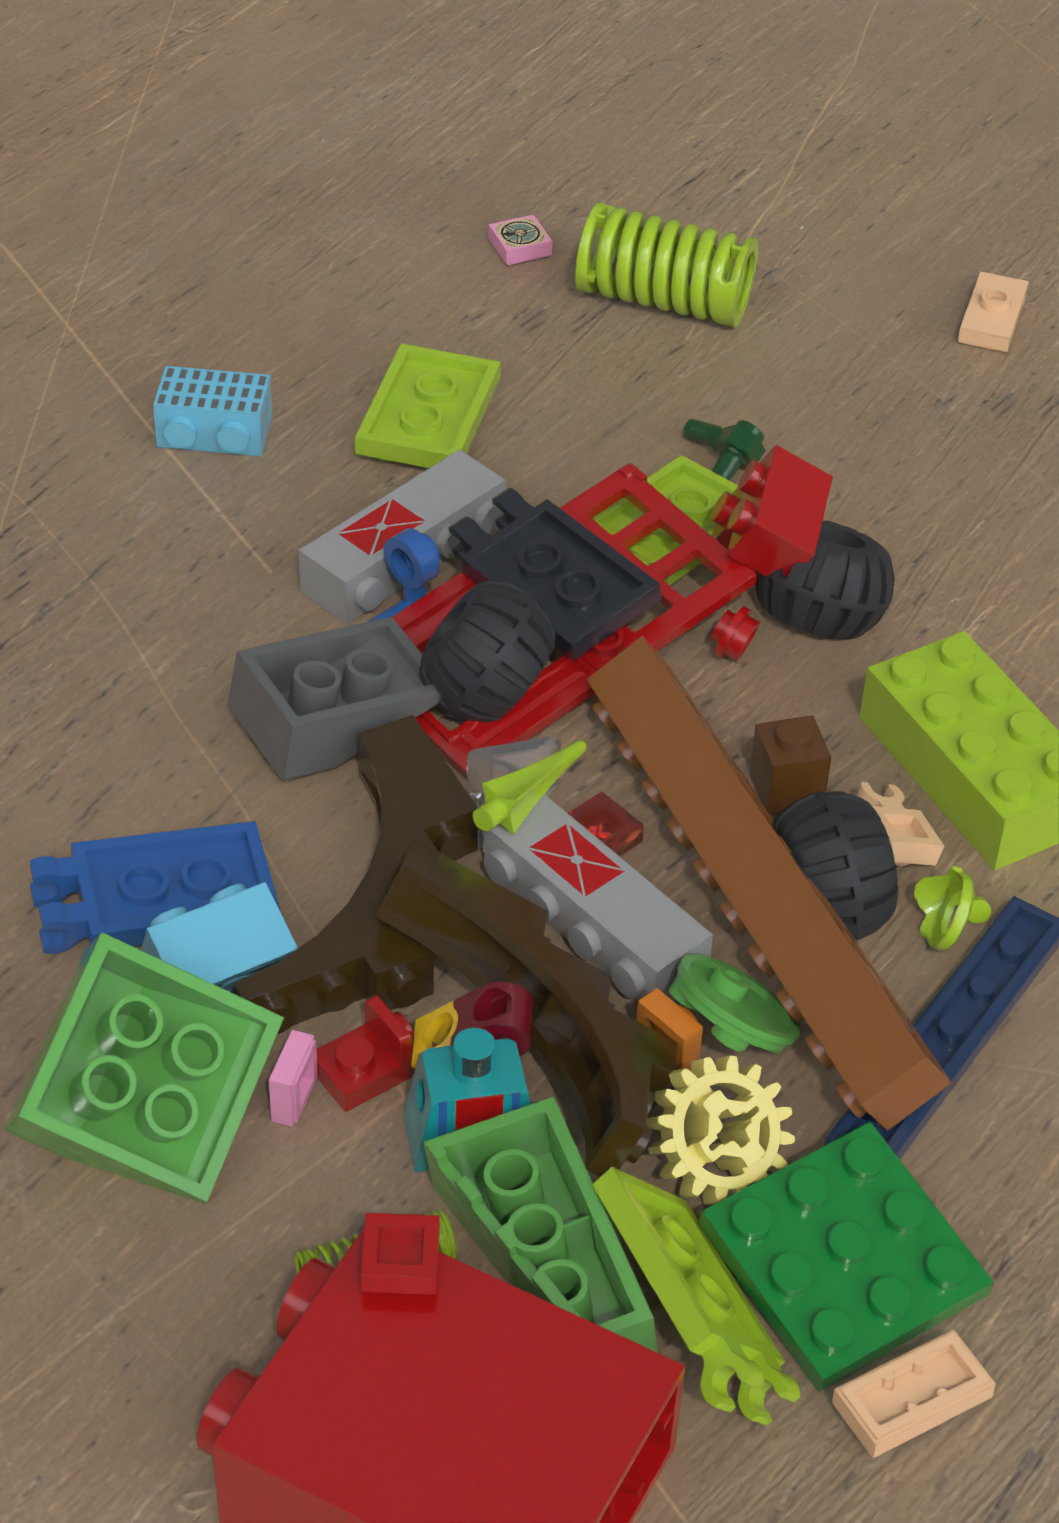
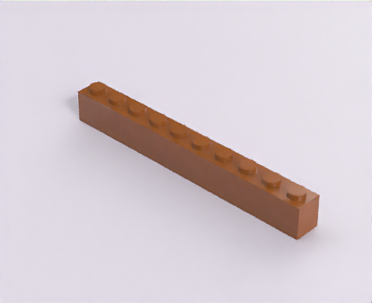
M641 636L587 678L588 683L599 698L592 705L594 711L612 733L619 730L623 735V738L616 745L636 771L644 768L648 774L641 781V784L651 799L661 810L667 807L670 808L674 816L668 819L666 823L672 833L688 851L693 847L697 850L700 857L692 863L699 875L714 892L720 888L724 892L727 899L721 902L719 906L725 916L740 934H744L746 931H749L755 941L747 947L751 957L769 978H772L774 975L778 976L783 987L775 993L784 1008L797 1023L806 1020L813 1033L808 1035L805 1041L814 1055L826 1069L830 1070L835 1066L841 1074L843 1080L835 1085L851 1111L858 1118L869 1113L888 1131L949 1086L952 1082L835 909L813 881L806 877L797 864L782 836L778 835L772 827L774 819L669 664Z

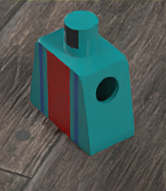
M468 1028L456 1035L454 1045L429 1048L419 1054L404 1111V1122L414 1173L429 1171L423 1142L531 1104L516 1041L509 1038L494 1040L493 1036L484 1029Z

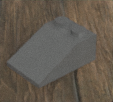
M387 617L237 651L228 706L275 772L284 781L339 766L358 754V733L410 715L416 718L439 703L438 699L444 697L437 691L434 684L423 686L419 677V666L423 655L393 617Z

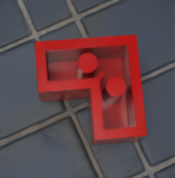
M775 445L761 462L754 459L749 463L739 480L737 489L732 494L725 491L719 497L710 515V521L715 523L712 537L728 549V556L748 566L750 569L768 577L772 572L782 567L783 575L788 576L794 563H808L815 555L833 476Z

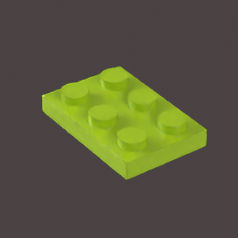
M401 343L355 435V454L425 468L432 467L457 450L467 454L500 381L501 362Z

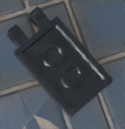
M508 488L492 498V504L504 513L495 519V523L500 530L492 536L482 530L468 516L448 527L449 533L460 541L458 545L452 548V552L461 561L463 573L477 584L484 581L511 584L534 596L547 612L554 628V645L572 660L577 659L662 600L659 582L548 499L533 507L516 490Z

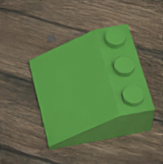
M101 932L84 951L4 1131L64 1158L205 1204L208 1202L284 1017Z

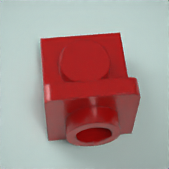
M377 995L364 1001L365 1024L317 1048V1079L345 1113L412 1078L413 1029L403 1014L398 1011L392 1013Z

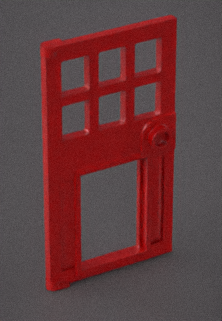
M632 463L624 465L560 507V509L659 582L662 599L659 602L668 610L636 632L632 631L627 625H624L575 660H572L566 654L544 668L519 702L507 714L494 722L466 721L450 732L428 710L417 716L415 719L441 756L467 781L594 695L595 692L588 683L587 678L641 636L658 651L756 584L757 574L753 570L728 556V549L647 482V476ZM622 498H626L644 515L617 533L611 535L592 519ZM658 528H661L677 541L680 546L650 566H647L628 548ZM694 559H698L717 577L684 598L664 580ZM462 571L394 615L393 619L422 653L425 645L441 621L454 605L477 583Z

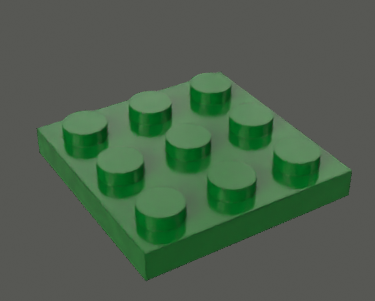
M871 1122L703 1210L698 1224L818 1392L987 1297L994 1284V1281Z

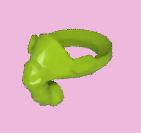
M952 865L947 871V875L924 877L915 885L914 897L926 915L920 926L919 934L926 938L928 944L935 950L944 951L952 947L964 930L967 920L980 924L987 921L991 915L989 902L975 895L972 878L969 874L963 872V869ZM955 906H957L958 908L956 914L953 918L951 926L948 929L951 915L953 913Z

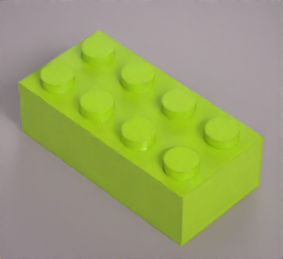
M965 631L867 667L859 718L994 871L1059 844V730Z

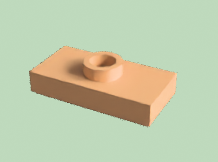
M980 271L960 326L958 342L1004 353L1008 352L1027 296L1029 281Z
M953 1329L835 1388L832 1404L870 1456L875 1458L993 1397L996 1383Z

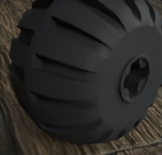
M827 520L822 521L815 555L808 563H794L788 576L783 575L782 567L769 574L768 577L755 571L757 574L755 584L757 596L762 607L768 613L797 630L819 637H828L829 639L848 640L864 635L880 621L893 598L895 578L892 560L887 550L864 533H859L855 529Z
M484 581L471 588L454 605L428 640L421 653L423 656L419 666L420 680L423 686L434 684L437 691L444 697L438 699L439 703L435 705L443 713L462 722H494L502 718L519 702L539 676L554 648V628L547 612L530 593L511 584Z
M841 791L815 792L790 803L775 817L772 827L778 835L782 836L791 850V855L806 877H809L819 891L824 894L855 940L877 932L891 919L898 901L897 867L895 866V857L885 826L869 802L859 796Z

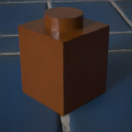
M813 715L755 724L749 775L759 799L771 816L778 815L790 803L808 794L827 791L831 755Z

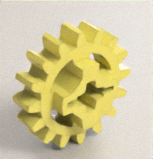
M730 1055L718 1058L715 1064L711 1057L691 1061V1071L683 1068L669 1074L671 1084L675 1090L664 1089L655 1091L654 1100L664 1108L661 1116L647 1118V1124L651 1125L654 1130L661 1132V1140L648 1147L649 1154L666 1155L669 1162L663 1167L659 1175L663 1180L681 1176L683 1181L679 1195L682 1197H698L703 1192L704 1205L712 1206L767 1177L766 1171L776 1172L789 1165L777 1152L779 1146L795 1142L794 1135L780 1129V1121L790 1117L793 1114L791 1107H775L772 1099L777 1096L781 1086L778 1082L760 1086L758 1081L762 1067L759 1065L744 1066L738 1071L737 1056ZM709 1086L725 1087L734 1091L739 1096L728 1100L721 1090L712 1091ZM731 1117L722 1125L720 1119ZM718 1134L721 1143L711 1144L718 1138ZM715 1162L721 1171L729 1170L732 1175L728 1177L718 1176L702 1167L706 1163Z

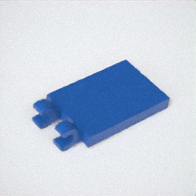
M256 821L71 843V857L54 858L43 856L30 860L33 883H30V890L34 907H39L42 924L39 934L43 953L47 954L65 952L84 938H88L90 945L101 932L130 946H140L143 944L146 929L151 927L150 923L160 914L177 907H185L187 912L210 904L209 900L216 893L236 884H244L245 888L248 889L266 882L280 910ZM78 892L79 903H61L68 895Z

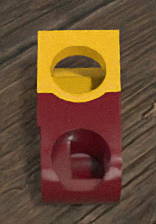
M506 981L492 982L415 1020L411 1067L416 1069L419 1054L426 1049L432 1048V1042L438 1045L433 1048L454 1045L456 1035L468 1028L484 1029L493 1036L494 1040L509 1038L516 1041L519 1057L523 1056L528 1052L531 1045L532 995L527 989L515 983Z

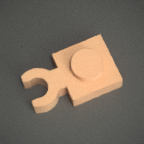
M861 782L855 796H859L869 802L880 816L881 822L884 824L889 836L890 845H892L895 865L920 864L936 866L944 849V844L921 810L905 809L902 805L905 799L904 794L895 785L888 784L884 795L881 796L872 790L868 782Z

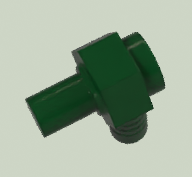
M690 419L684 427L686 439L710 445L713 451L719 452L721 457L711 471L729 481L738 468L745 470L752 460L759 461L766 451L762 445L764 440L762 431L752 423L744 420L738 421L735 425L722 428V426Z

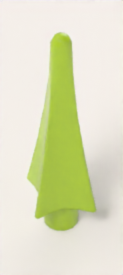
M582 740L575 741L540 761L512 773L483 782L485 803L473 812V820L476 826L482 831H490L500 823L513 835L548 789L586 751V743Z

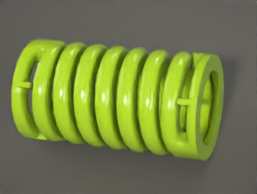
M598 202L591 209L582 233L575 270L576 288L580 292L589 294L599 290L606 298L611 299L619 296L627 303L637 300L644 307L656 305L662 311L674 309L679 315L683 316L692 313L700 320L711 317L717 324L735 328L739 325L746 310L752 290L758 260V239L756 237H749L745 239L741 246H738L739 239L737 234L728 232L719 242L718 231L712 227L706 228L700 236V229L697 224L689 223L682 230L679 220L670 219L664 225L662 218L655 214L649 216L645 222V216L641 211L635 210L628 215L624 207H614ZM599 228L596 249L591 263L592 244L596 230ZM616 263V273H612V269Z

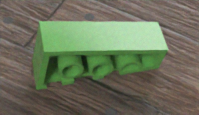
M554 1096L423 1142L433 1189L508 1284L658 1353L654 1317L603 1204L592 1186L593 1182Z

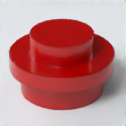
M742 606L736 614L730 610L723 614L710 637L711 640L718 643L714 652L715 656L723 659L727 655L735 661L742 657L761 623L750 616L751 610Z

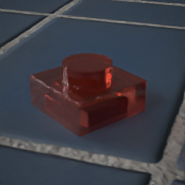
M602 791L568 813L618 856H622L643 842L644 824Z

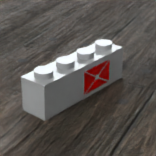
M457 450L299 549L300 593L344 624H349L367 611L375 609L382 601L403 588V585L398 582L389 570L384 557V544L388 539L407 528H413L428 535L435 542L440 553L439 564L448 558L455 557L452 548L458 545L460 541L449 533L448 527L468 516L486 533L495 531L498 528L495 519L504 513L492 504V498L506 490V479L463 451Z
M545 794L513 835L500 823L490 831H485L484 869H486L493 882L508 888L515 894L547 910L546 923L569 941L578 956L584 960H591L602 971L611 975V979L617 989L626 997L639 1001L658 988L673 1001L675 998L670 994L669 988L676 979L678 965L682 958L688 954H700L711 957L713 934Z

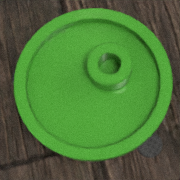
M688 954L680 961L676 979L669 988L670 994L682 1005L699 1011L714 1023L711 1029L712 1034L725 1046L738 1052H744L748 1045L751 1044L772 1053L780 1054L789 1045L795 1043L800 1036V1023H797L773 992L754 978L723 961L705 955Z

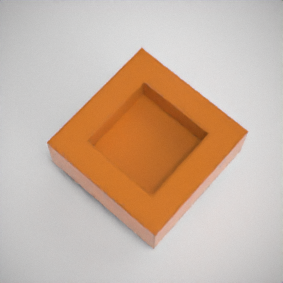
M658 988L638 1001L636 1021L677 1042L676 1070L687 1068L691 1071V1061L700 1059L703 1026L698 1022L695 1015L684 1005L676 1004Z

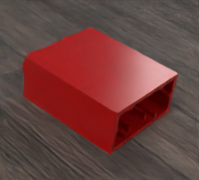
M363 1228L337 1266L319 1258H313L301 1268L284 1297L277 1318L276 1333L280 1339L284 1340L283 1344L260 1376L242 1367L231 1370L212 1394L198 1428L197 1447L200 1451L212 1456L214 1461L219 1523H632L676 1446L685 1365L441 1252L438 1253L436 1295L361 1292L360 1274L364 1238Z

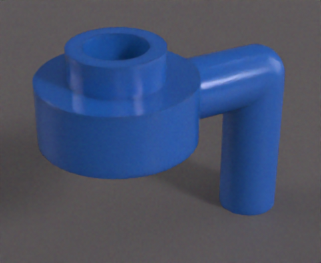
M407 528L385 542L384 557L393 576L403 585L404 599L369 621L393 617L426 595V583L436 578L439 573L440 553L431 537L413 528Z

